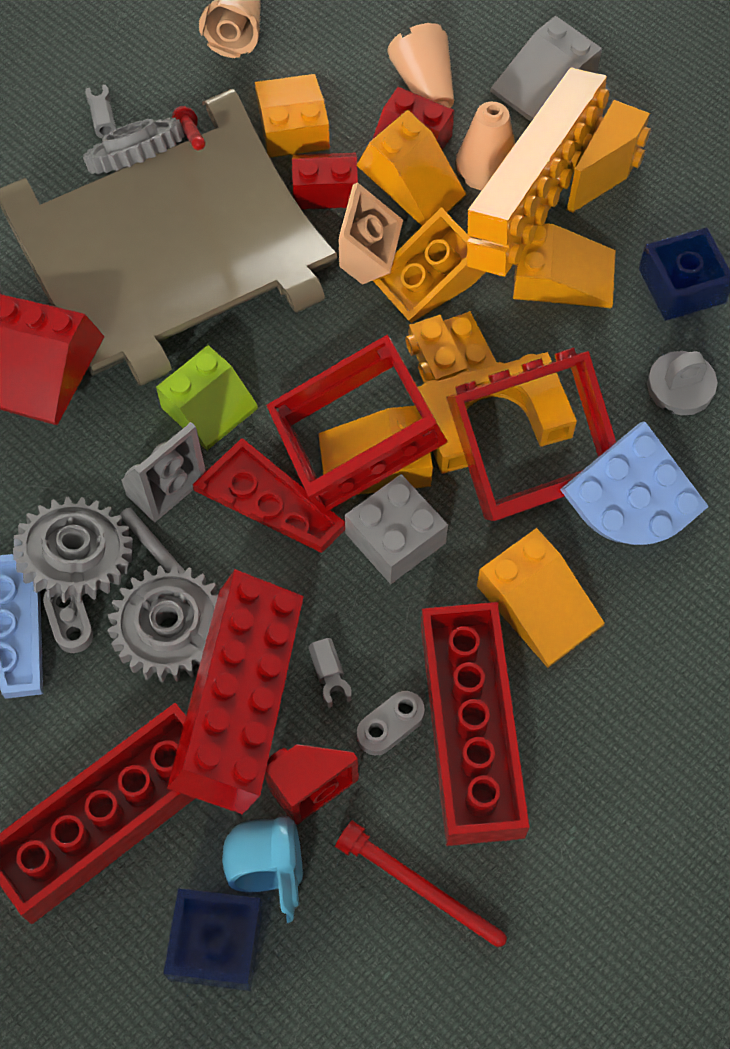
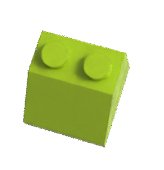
M209 345L156 386L161 408L182 428L190 422L193 423L197 429L199 443L207 451L258 409L257 403L233 367Z

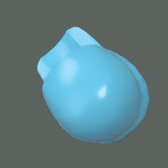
M280 816L276 819L248 820L238 824L230 831L223 845L222 862L229 886L234 890L242 892H262L279 889L281 911L286 914L287 923L292 922L295 908L299 905L298 885L302 882L303 878L301 848L295 822L289 816Z

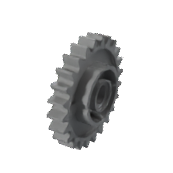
M176 118L159 119L155 122L153 119L137 121L120 127L104 136L102 143L94 145V148L88 149L87 153L83 154V159L91 174H100L104 171L108 173L112 170L117 172L126 167H131L137 162L142 163L147 158L156 157V154L166 152L167 148L176 146L175 143L182 141L181 138L185 137L179 119L176 120Z
M66 497L63 505H59L53 499L51 500L50 509L39 505L38 515L26 514L27 524L19 523V534L14 535L13 558L16 561L17 573H23V582L25 584L33 582L35 593L42 589H47V599H51L56 593H59L64 603L70 595H74L77 602L81 603L83 594H88L95 600L96 590L98 589L107 594L110 593V582L119 585L121 583V574H128V566L132 562L133 539L129 537V527L122 526V516L111 517V507L99 510V501L97 500L90 506H87L84 497H81L77 504H73L71 499Z
M173 565L170 573H165L163 567L158 566L157 575L155 576L144 570L143 581L132 577L133 588L131 590L120 588L124 599L112 601L117 612L108 614L110 623L114 625L108 628V633L111 638L115 639L111 643L114 651H121L118 656L123 664L131 661L129 666L133 673L143 668V674L147 680L154 672H157L160 682H164L169 673L173 675L177 682L182 671H186L188 675L193 677V667L195 665L200 666L218 594L215 595L217 592L216 584L210 583L206 585V578L203 573L193 578L192 568L190 567L183 574H179L177 565ZM165 619H177V622L172 627L163 628L160 626Z

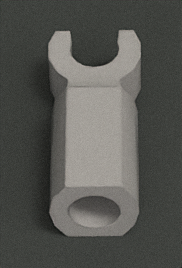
M102 85L103 92L98 96L92 95L90 88L85 90L94 130L99 138H103L116 130L110 104V94L106 85Z
M325 638L312 642L308 649L319 682L325 684L323 688L325 705L328 708L333 707L330 695L337 690L344 693L347 702L351 701V688L346 681L341 679L344 673L333 640Z

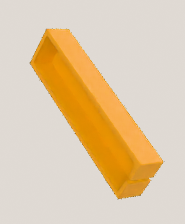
M570 68L468 209L467 236L471 237L467 241V267L505 277L512 265L519 263L524 247L532 243L538 226L544 225L549 209L557 205L563 188L567 189L569 187L578 162L603 120V109H605L609 99V90L605 89L607 76Z

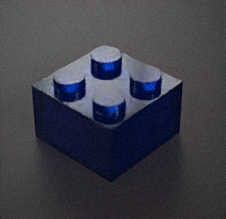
M707 227L645 245L639 270L665 321L727 302L730 294V269Z
M178 888L163 974L169 981L251 991L263 914L261 899Z

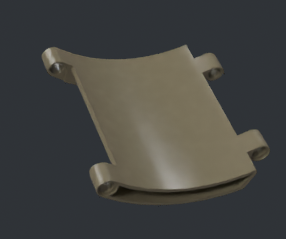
M234 89L203 101L202 104L206 105L215 129L202 134L205 140V147L200 151L195 150L188 140L167 149L166 152L156 154V157L147 158L142 163L137 162L131 167L121 169L41 205L26 178L0 188V207L51 306L86 314L105 336L88 367L92 376L122 363L125 359L139 386L158 379L172 370L170 362L158 342L275 288L279 290L281 295L285 294L288 303L296 313L325 299L323 288L314 273L332 265L337 259V254L317 232L290 194L265 151Z

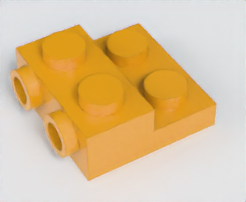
M471 312L444 321L441 315H437L409 325V334L405 337L406 346L410 355H416L419 361L418 368L424 383L430 380L440 381L448 379L464 371H478L497 363Z

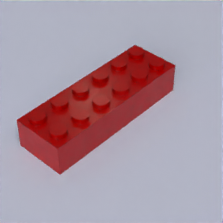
M234 569L222 586L216 601L170 775L168 789L242 815L260 797L304 596Z
M498 602L422 608L421 634L446 846L525 839L530 827Z
M176 703L172 704L0 833V886L20 915L30 924L39 920L195 799L167 788L186 715Z

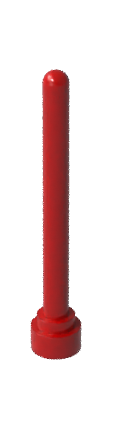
M187 106L175 109L172 119H179L184 134H186L192 147L197 151L204 149L205 140L197 129L198 119L195 112Z
M351 820L335 845L337 849L348 856L351 853L356 857L359 854L494 946L502 947L506 944L507 936L503 931L370 842V836L364 833L366 830L364 827Z

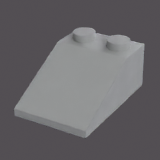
M554 16L532 35L493 84L491 93L532 122L570 68L597 74L602 48L559 17Z
M190 422L169 441L160 443L141 464L132 466L126 472L125 477L121 479L126 496L154 523L194 490L192 484L206 472L196 426Z

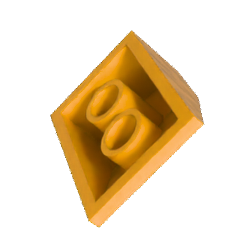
M315 74L254 82L269 158L330 149L329 122L324 99Z
M613 100L575 168L567 211L573 213L626 180L633 167L639 168L645 155V150L641 149V147L645 146L651 132V128L647 127L650 113Z
M409 110L405 111L369 142L356 165L421 226L441 207L448 213L466 195L432 131Z
M441 207L395 253L391 272L372 281L407 320L412 323L470 288L486 272L467 267V241L470 236H467L468 234Z
M544 223L543 226L539 225L535 231L532 243L524 247L521 259L515 266L513 299L612 308L615 250L555 224Z
M416 406L387 408L318 433L323 475L420 420L422 417ZM431 453L358 494L375 493L400 474L414 488L431 487L433 470Z
M537 528L479 570L478 589L490 602H498L499 613L547 668L605 624L562 555Z

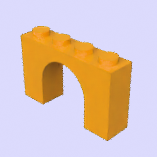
M548 352L538 355L527 354L519 360L508 363H494L485 369L474 372L464 371L448 379L440 381L430 380L418 386L448 443L433 451L441 474L468 467L446 397L456 394L455 387L461 384L475 381L476 385L480 386L489 383L488 376L508 369L510 375L522 372L521 365L542 358L543 364L552 362ZM557 373L465 403L466 410L473 403L489 397L505 398L516 403L526 413L540 447L573 438L577 423Z

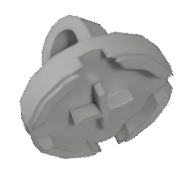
M696 351L669 352L659 357L651 366L647 380L648 392L655 404L663 410L665 407L668 410H672V414L680 416L694 415L706 409L715 396L718 384L714 369L703 358L702 354Z

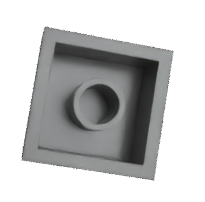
M402 474L345 514V534L390 585L446 544L448 524Z

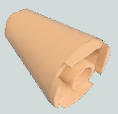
M213 0L203 10L199 20V31L201 36L204 35L207 39L208 47L221 56L238 58L241 54L252 52L258 43L260 35L261 0Z
M425 23L411 27V34L403 38L401 33L398 34L389 44L387 52L391 62L410 91L451 108L454 104L448 36L445 30L443 31L439 24Z
M486 102L479 106L456 157V171L458 175L461 174L466 179L465 183L468 186L481 191L515 145L509 111L503 104L499 102Z

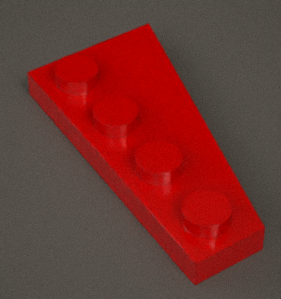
M243 438L192 484L195 492L320 553H323L345 531V521L331 510L322 514L310 500L301 485Z

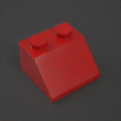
M397 87L382 110L373 139L405 111L409 110L432 131L440 148L443 150L452 137L454 109Z
M356 153L293 155V197L301 209L347 208L353 184L358 182Z
M296 744L289 750L282 748L275 752L268 759L265 772L269 791L297 826L358 781V758L353 752Z

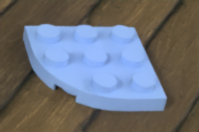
M646 422L636 425L560 489L580 517L595 532L609 540L631 545H646L666 540L681 531L709 507Z

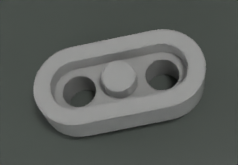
M46 590L43 603L57 644L68 653L84 651L91 644L94 634L83 598L81 603H78L75 596L70 595L67 599L71 601L70 604L65 608L59 607V604L62 602L61 594L56 593L51 599H47ZM73 632H81L78 639H69Z
M400 691L363 718L357 728V741L360 748L370 755H382L392 749L421 725L425 712L422 699L413 692ZM403 704H407L413 710L409 714H403L398 708ZM378 727L383 731V734L375 738L369 734V731L372 728Z

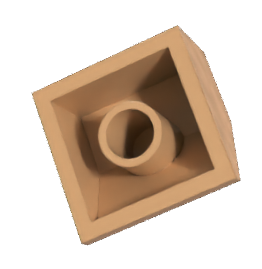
M358 182L353 184L339 235V267L363 285L391 272L403 219Z

